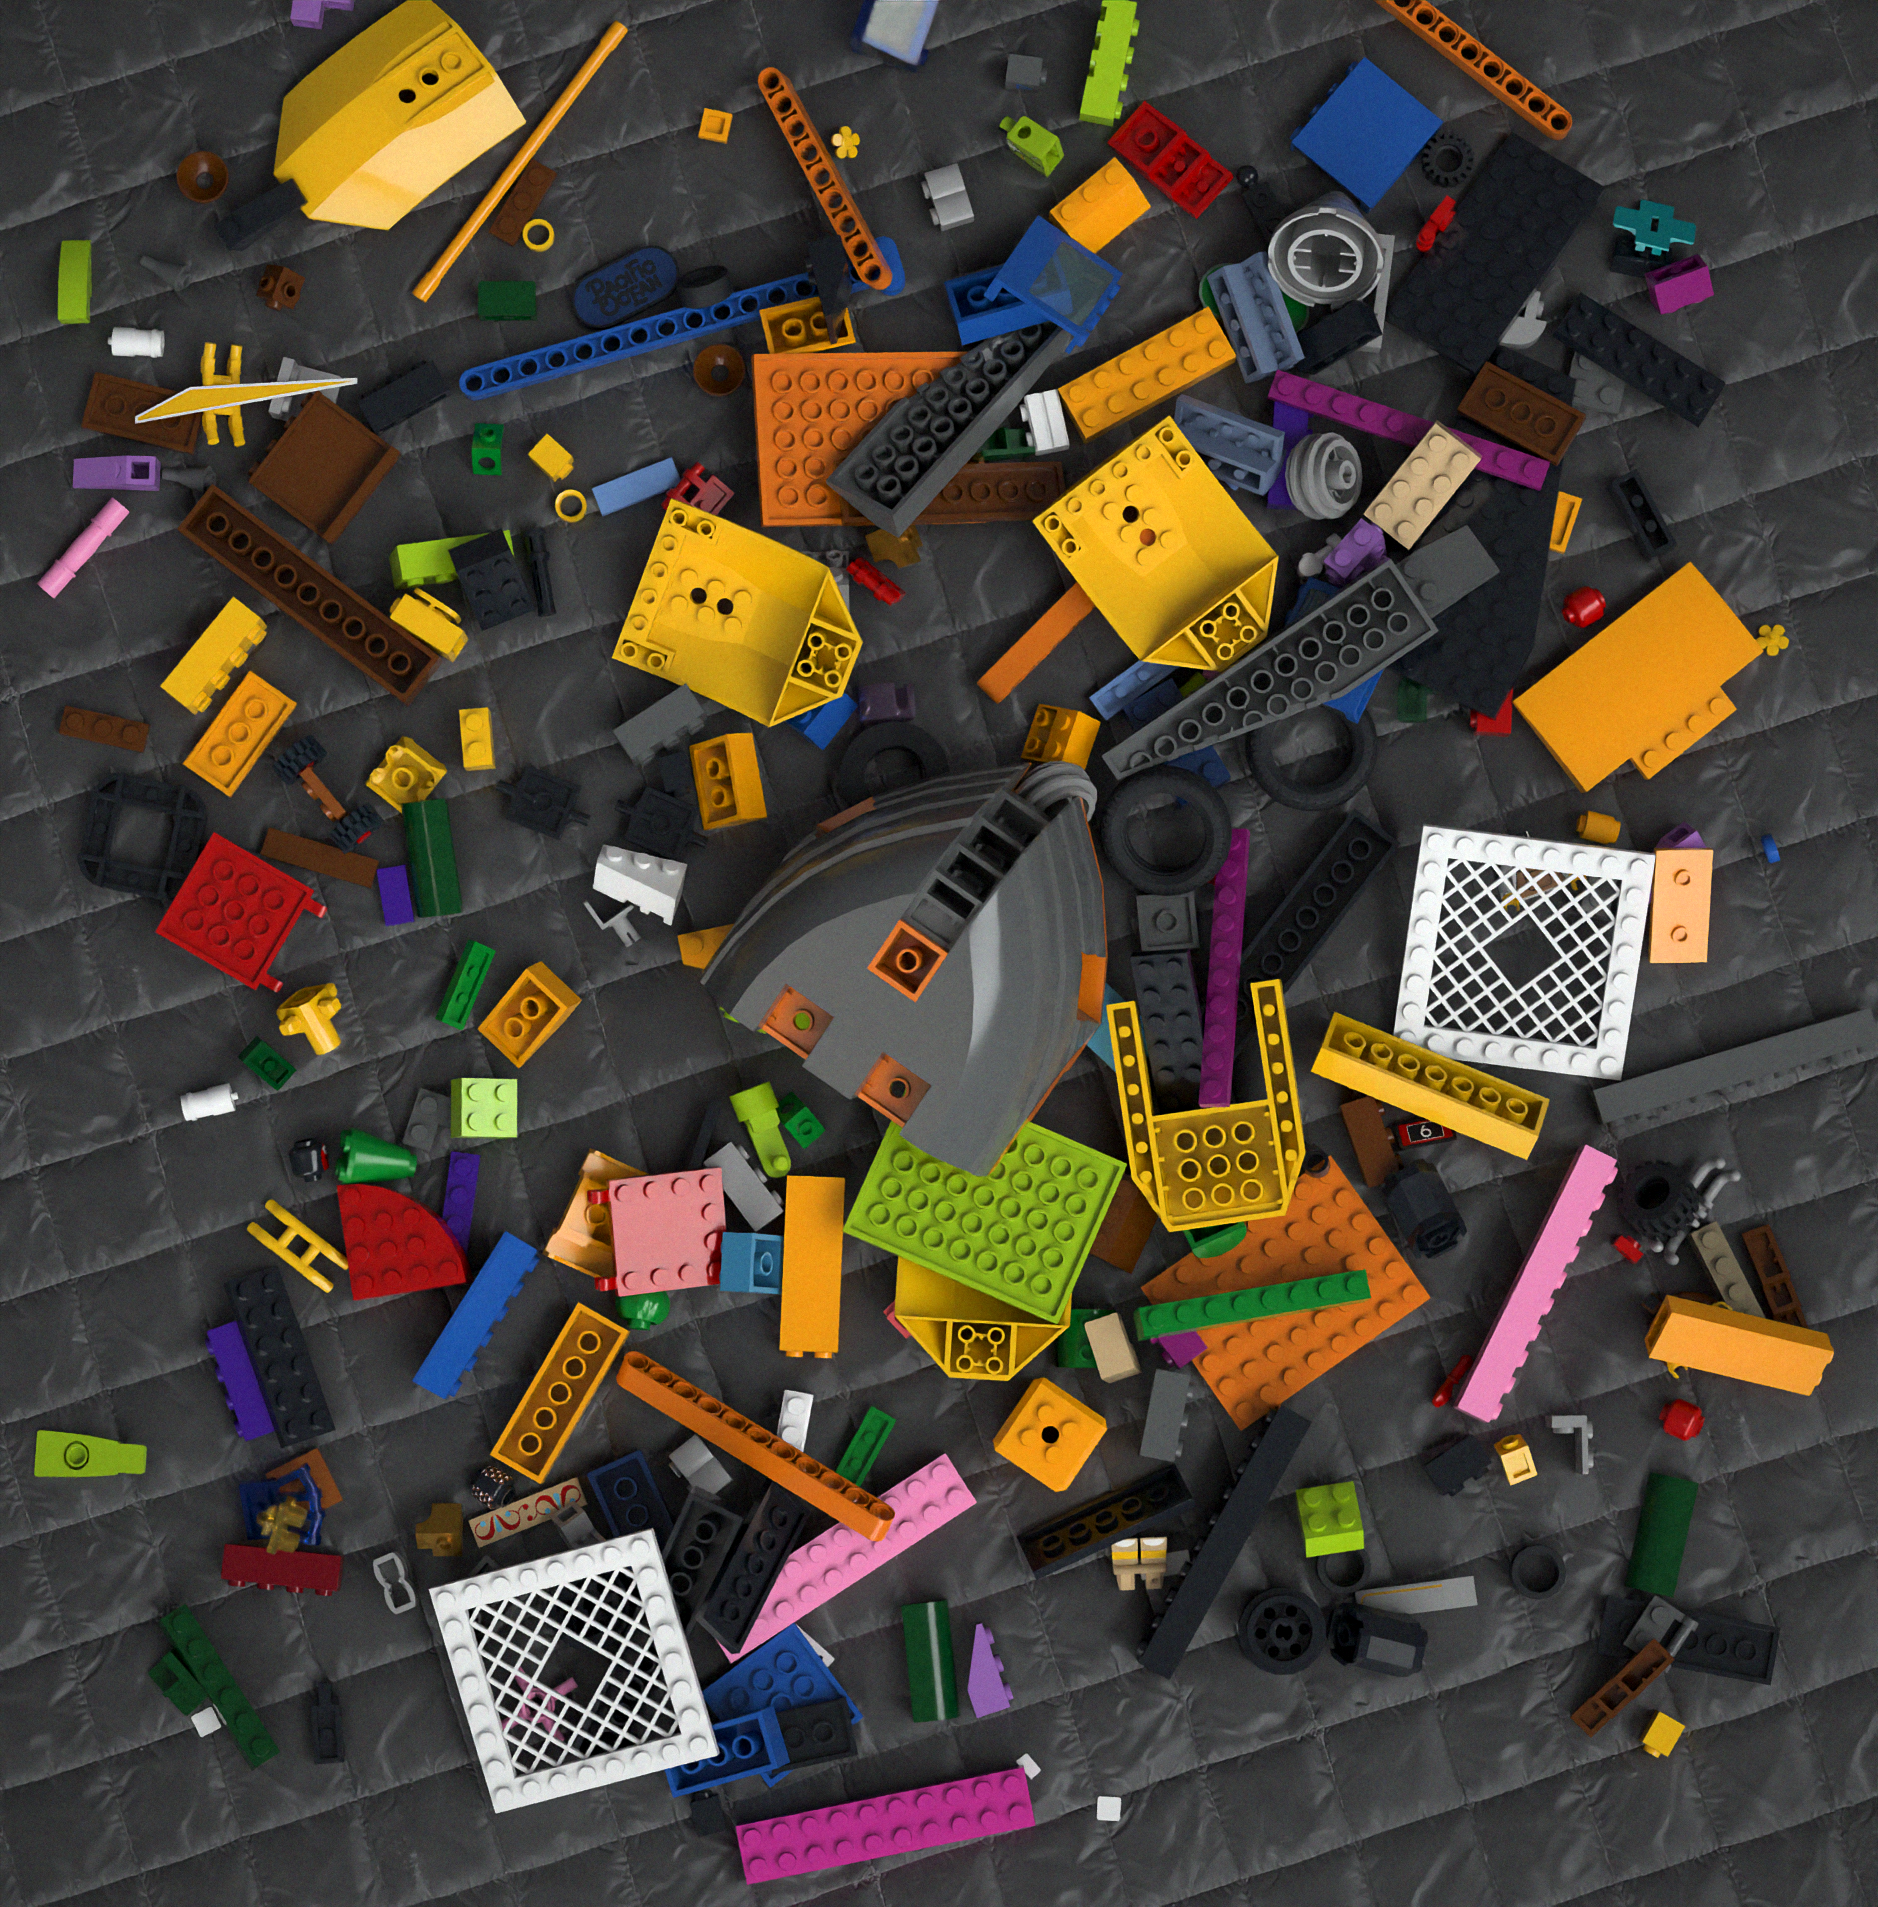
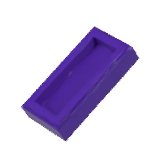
M406 865L376 869L385 926L389 927L415 922Z

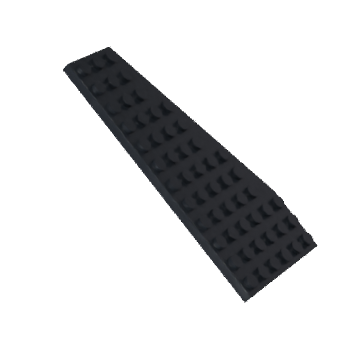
M1498 345L1490 360L1491 364L1573 407L1576 379L1510 348ZM1461 415L1454 428L1463 433L1543 459ZM1564 456L1558 466L1550 463L1540 491L1473 469L1409 550L1395 540L1387 557L1396 565L1420 548L1468 525L1500 572L1433 617L1431 620L1439 631L1385 667L1386 669L1494 721L1496 720L1535 646Z

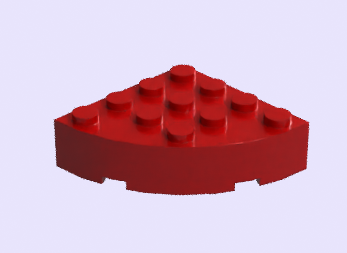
M366 1184L336 1185L353 1301H363L474 1282L469 1260L463 1247L460 1246L458 1239L452 1233L453 1231L446 1221L428 1205L409 1194L388 1187Z

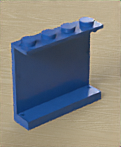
M1364 57L1359 63L1354 61L1344 73L1347 78L1341 85L1336 82L1326 94L1329 99L1324 105L1321 106L1318 103L1308 115L1311 120L1306 126L1302 127L1299 125L1290 137L1293 140L1290 150L1293 152L1297 148L1361 201L1359 207L1369 214L1426 147L1427 143L1439 132L1443 121Z

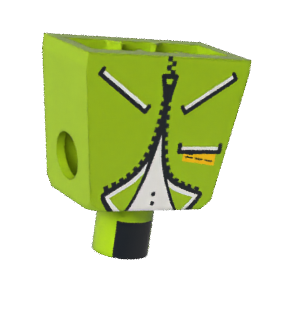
M1006 116L1001 121L998 130L1007 136L1006 139L1010 150L1048 178L1064 157L1059 138L1026 116H1022L1018 122L1009 116Z

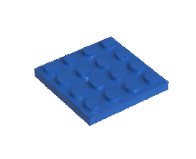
M795 1622L702 1691L703 1698L720 1721L769 1706H773L775 1712L843 1697L847 1699L852 1726L864 1717ZM770 1770L759 1774L770 1788L793 1770L772 1774Z

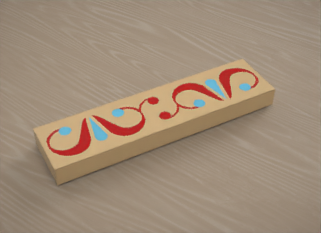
M578 1477L511 1503L504 1508L501 1507L471 1519L468 1522L480 1548L550 1520L551 1515L573 1500L580 1507L588 1503Z

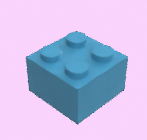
M723 1232L721 1271L719 1273L720 1291L781 1294L784 1236Z

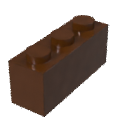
M1367 1096L1338 1107L1366 1189L1384 1184L1383 1180L1388 1174L1404 1169L1400 1155H1394L1391 1144L1395 1143L1392 1131L1389 1126L1384 1127L1381 1119L1385 1112L1380 1100Z

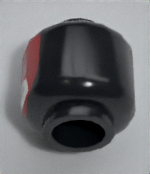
M316 1138L294 1142V1147L288 1152L293 1175L298 1178L304 1177L305 1182L322 1179L321 1173L329 1169L325 1145L322 1142H317Z

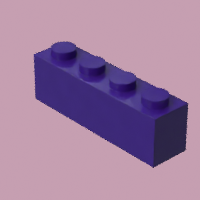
M1273 401L1272 428L1285 432L1283 449L1287 451L1281 471L1272 487L1267 491L1266 508L1298 510L1292 503L1287 491L1285 478L1286 463L1291 450L1306 435L1313 433V430L1307 429L1308 418H1313L1314 414Z
M233 1321L207 1331L209 1338L205 1339V1344L209 1354H215L218 1365L214 1367L219 1382H225L228 1393H225L224 1396L230 1410L234 1409L238 1420L234 1421L238 1436L240 1438L244 1436L245 1441H251L275 1432L237 1322Z

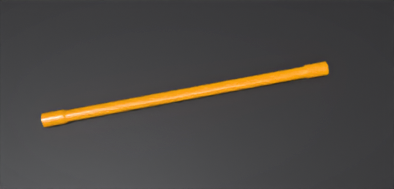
M614 20L578 73L431 270L424 275L412 291V294L422 302H427L439 286L443 276L610 52L617 47L626 35L628 29L623 24Z

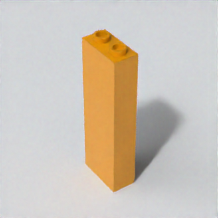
M787 1175L779 1348L780 1351H786L785 1357H803V1352H815L814 1358H832V1353H838L845 1178Z
M1666 1295L1644 1339L1649 1358L1810 1396L1814 1387L1819 1385L1822 1372L1826 1364L1832 1361L1834 1349L1831 1346L1827 1333Z

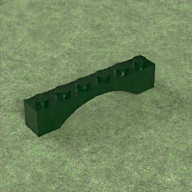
M182 1605L160 1619L157 1624L173 1649L181 1657L207 1694L251 1771L279 1754L280 1750L187 1605Z

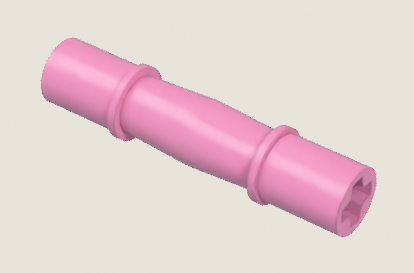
M112 497L100 512L91 519L92 523L73 541L59 561L55 560V563L38 581L37 585L55 599L68 582L76 577L74 573L94 554L107 536L111 537V533L130 512Z

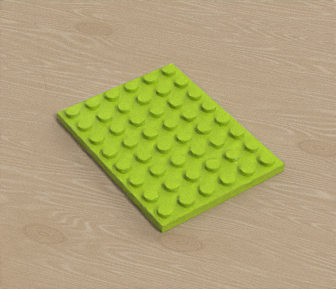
M891 1120L842 1231L1058 1325L1127 1167V1163L1032 1122H1028L994 1172L984 1177L975 1176L968 1171L957 1168L923 1152L900 1136L899 1133L903 1128Z

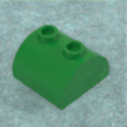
M1236 1222L1182 1231L1195 1256L1211 1258L1222 1255L1236 1247L1244 1239L1247 1229L1244 1222Z
M1071 1309L1070 1326L1058 1336L1057 1368H1098L1084 1324L1116 1313V1310Z

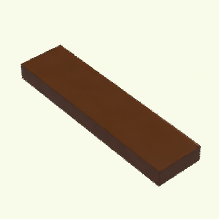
M270 827L268 828L260 854L267 858L372 889L377 873L376 869H378L380 863L379 860L348 852L344 854L339 848Z

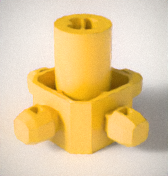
M328 983L304 987L291 995L276 1010V1015L281 1020L279 1025L281 1033L284 1036L305 1033L316 1055L330 1052L341 1043V1039L330 1020L341 1009L339 999L335 998L338 992L335 984Z

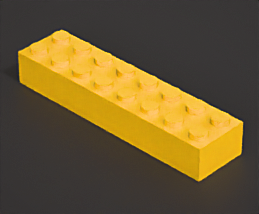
M1337 1012L1333 1013L1311 1072L1526 1160L1539 1137L1550 1101L1548 1098Z

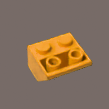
M1039 704L1021 758L1040 765L1051 761H1065L1081 766L1085 770L1101 722L1080 711Z

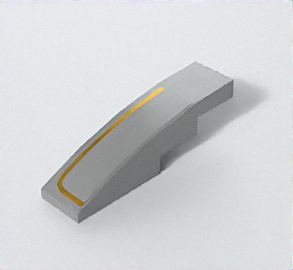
M1473 1576L1393 1585L1355 1592L1357 1604L1394 1613L1414 1614L1477 1605Z

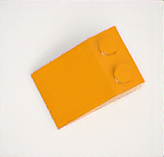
M540 961L525 969L478 1027V1030L516 1067L520 1068L566 1021L582 1000Z

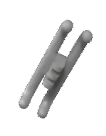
M1718 1156L1706 1159L1699 1165L1689 1180L1697 1189L1710 1170L1713 1168L1720 1169L1725 1166V1160ZM1728 1169L1721 1172L1711 1182L1703 1195L1699 1196V1201L1696 1202L1699 1208L1698 1212H1693L1695 1217L1693 1223L1688 1221L1686 1224L1688 1229L1684 1232L1682 1230L1678 1231V1236L1671 1237L1665 1246L1664 1259L1668 1264L1676 1265L1679 1262V1258L1675 1254L1677 1248L1693 1227L1698 1228L1700 1225L1698 1219H1704L1707 1215L1704 1211L1712 1209L1714 1204L1711 1202L1728 1181H1738L1741 1174L1739 1171ZM1658 1237L1655 1240L1648 1238L1649 1247L1654 1252L1658 1253L1663 1250L1664 1246Z

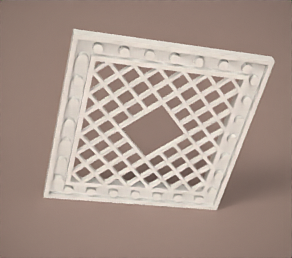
M1423 824L1393 1036L1454 1060L1621 1081L1656 857L1655 853ZM1448 858L1456 859L1454 862L1447 866ZM1468 861L1483 862L1485 864L1474 870ZM1463 862L1471 874L1458 883L1450 873V870ZM1496 864L1515 867L1503 874ZM1489 866H1492L1500 878L1487 887L1479 877V874ZM1525 868L1543 871L1532 878ZM1520 869L1529 881L1516 890L1507 878ZM1555 872L1570 873L1572 875L1561 881ZM1550 873L1558 885L1545 894L1536 882ZM1447 875L1455 886L1443 894ZM1583 875L1601 878L1590 885ZM1576 877H1579L1587 889L1573 897L1565 886ZM1475 878L1484 890L1470 899L1462 887ZM1612 879L1621 880L1620 889ZM1607 880L1616 892L1602 901L1594 889ZM1504 881L1512 894L1499 902L1491 890ZM1533 885L1541 895V898L1528 906L1520 894ZM1562 889L1570 901L1557 910L1549 900V897ZM1458 890L1467 902L1454 911L1445 899ZM1591 893L1599 905L1586 914L1578 901ZM1488 894L1496 906L1483 915L1474 903ZM1516 897L1525 909L1514 918H1511L1503 906ZM1618 897L1616 916H1614L1606 905ZM1545 901L1554 913L1540 922L1532 910ZM1443 903L1450 912V915L1439 922L1441 905ZM1574 905L1583 917L1569 926L1561 914ZM1471 906L1479 918L1466 927L1458 915ZM1603 908L1611 921L1598 929L1590 917ZM1500 910L1508 922L1495 931L1487 918ZM1526 914H1529L1562 957L1518 990H1515L1482 947ZM1558 917L1566 929L1553 938L1544 926ZM1454 918L1463 930L1450 939L1441 927ZM1587 921L1595 933L1582 942L1573 930ZM1483 922L1492 934L1479 943L1470 931ZM1614 925L1610 945L1602 933ZM1439 932L1446 943L1435 950L1437 933ZM1570 933L1578 945L1565 954L1557 942ZM1467 934L1475 947L1462 955L1454 943ZM1599 937L1607 949L1594 958L1586 948V945ZM1450 946L1458 956V959L1448 967H1445L1437 955ZM1582 949L1591 961L1577 970L1569 958ZM1479 950L1488 962L1474 971L1466 959ZM1610 953L1606 973L1598 961ZM1433 960H1435L1442 971L1431 978ZM1566 961L1574 973L1561 982L1552 970ZM1460 963H1463L1471 975L1458 983L1450 971ZM1595 965L1603 977L1590 986L1581 974ZM1491 966L1500 978L1487 987L1478 975ZM1549 973L1557 983V986L1544 994L1536 982ZM1446 975L1454 987L1441 995L1433 983ZM1578 977L1586 989L1573 998L1565 986ZM1475 978L1483 988V991L1470 999L1462 987ZM1504 982L1512 994L1499 1003L1491 993V990ZM1605 982L1603 1001H1601L1594 992V989ZM1533 986L1541 998L1527 1006L1520 994ZM1429 988H1431L1438 999L1427 1006ZM1561 989L1570 1001L1557 1010L1548 998ZM1456 991H1459L1467 1002L1454 1011L1446 999ZM1590 993L1599 1005L1585 1013L1577 1002ZM1487 994L1496 1006L1483 1015L1474 1003ZM1516 998L1524 1010L1514 1018H1511L1503 1007ZM1545 1001L1553 1014L1540 1022L1532 1010ZM1442 1002L1450 1015L1437 1023L1429 1011ZM1574 1005L1582 1017L1569 1026L1560 1014ZM1471 1006L1479 1018L1466 1027L1458 1015ZM1500 1010L1508 1022L1495 1031L1487 1021V1018ZM1601 1010L1599 1027L1597 1029L1589 1018ZM1526 1014H1529L1536 1023V1026L1526 1034H1523L1516 1025V1022ZM1425 1015L1434 1026L1424 1025ZM1557 1017L1565 1027V1030L1552 1038L1544 1026ZM1452 1019H1455L1462 1029L1443 1026ZM1586 1021L1594 1033L1581 1042L1573 1030ZM1483 1022L1491 1033L1471 1030ZM1512 1026L1520 1037L1502 1035L1501 1033ZM1541 1030L1548 1040L1529 1037ZM1569 1033L1577 1044L1557 1041ZM1597 1038L1596 1046L1587 1045L1592 1040Z
M653 1528L433 1586L429 1589L495 1813L714 1757L720 1753ZM632 1566L633 1572L625 1567ZM615 1570L609 1581L598 1576V1574ZM619 1571L634 1579L627 1592L613 1584ZM587 1577L581 1589L569 1583ZM591 1579L606 1586L599 1599L585 1592ZM636 1584L641 1600L631 1595ZM559 1585L554 1596L542 1590ZM564 1586L578 1594L572 1606L557 1599ZM610 1589L624 1597L618 1609L603 1602ZM531 1593L526 1604L514 1598ZM536 1593L550 1601L544 1614L530 1607ZM582 1597L596 1604L590 1617L575 1609ZM628 1599L642 1607L636 1620L621 1612ZM504 1600L498 1611L486 1605ZM508 1601L522 1608L516 1621L502 1614ZM554 1604L568 1611L562 1625L547 1617ZM476 1607L475 1611L473 1612L470 1618L468 1609ZM600 1607L614 1614L608 1627L593 1620ZM480 1609L495 1616L488 1629L474 1621ZM526 1612L541 1619L534 1632L520 1624ZM644 1613H646L650 1628L639 1623ZM572 1614L586 1622L580 1635L566 1627ZM618 1617L632 1625L626 1638L611 1630ZM499 1619L513 1626L507 1639L493 1632ZM544 1622L559 1629L552 1642L538 1635ZM590 1624L605 1632L598 1645L584 1638ZM473 1627L485 1634L480 1645H478ZM636 1627L651 1635L644 1648L630 1641ZM517 1629L531 1637L525 1649L510 1642ZM562 1632L613 1660L587 1709L537 1681ZM608 1635L622 1642L616 1655L602 1648ZM489 1636L503 1644L497 1657L483 1650ZM534 1640L549 1647L542 1660L528 1652ZM653 1640L658 1656L647 1651ZM626 1645L641 1653L634 1666L620 1658ZM507 1647L521 1654L515 1667L501 1660ZM482 1656L493 1661L488 1673L486 1672ZM644 1656L659 1663L652 1676L638 1669ZM525 1657L539 1665L533 1678L519 1670ZM617 1663L631 1671L625 1683L610 1676ZM497 1665L512 1672L505 1685L491 1677ZM661 1668L666 1684L656 1679ZM634 1674L649 1681L642 1694L628 1686ZM515 1675L529 1682L523 1695L509 1688ZM607 1681L621 1688L615 1701L601 1694ZM490 1683L502 1690L496 1702ZM653 1684L667 1691L661 1704L646 1697ZM533 1685L548 1693L542 1705L527 1698ZM625 1691L639 1699L633 1712L618 1704ZM505 1693L520 1700L513 1713L499 1705ZM551 1696L566 1703L559 1716L545 1708ZM669 1697L671 1698L675 1713L664 1707ZM597 1698L612 1706L605 1719L591 1712ZM643 1701L657 1709L651 1722L637 1715ZM524 1703L538 1710L532 1723L518 1716ZM569 1706L583 1713L577 1726L563 1719ZM615 1709L629 1716L623 1729L609 1722ZM499 1712L510 1718L505 1729H503ZM661 1712L675 1719L669 1732L655 1725ZM542 1713L556 1721L550 1733L535 1726ZM587 1716L602 1724L595 1737L581 1729ZM633 1719L648 1727L641 1740L627 1732ZM514 1720L528 1728L522 1741L508 1733ZM559 1724L574 1731L568 1744L553 1736ZM679 1725L681 1733L673 1734ZM605 1727L620 1734L613 1747L599 1739ZM651 1730L664 1736L645 1742ZM532 1731L546 1738L540 1751L526 1744ZM578 1734L592 1741L586 1754L572 1747ZM623 1737L636 1743L632 1746L617 1749ZM507 1740L519 1746L513 1758ZM550 1741L564 1749L558 1762L544 1754ZM596 1744L609 1751L590 1756ZM522 1749L537 1756L530 1769L516 1761ZM568 1751L581 1758L562 1764ZM540 1759L553 1765L552 1767L534 1771ZM515 1767L525 1774L517 1775Z

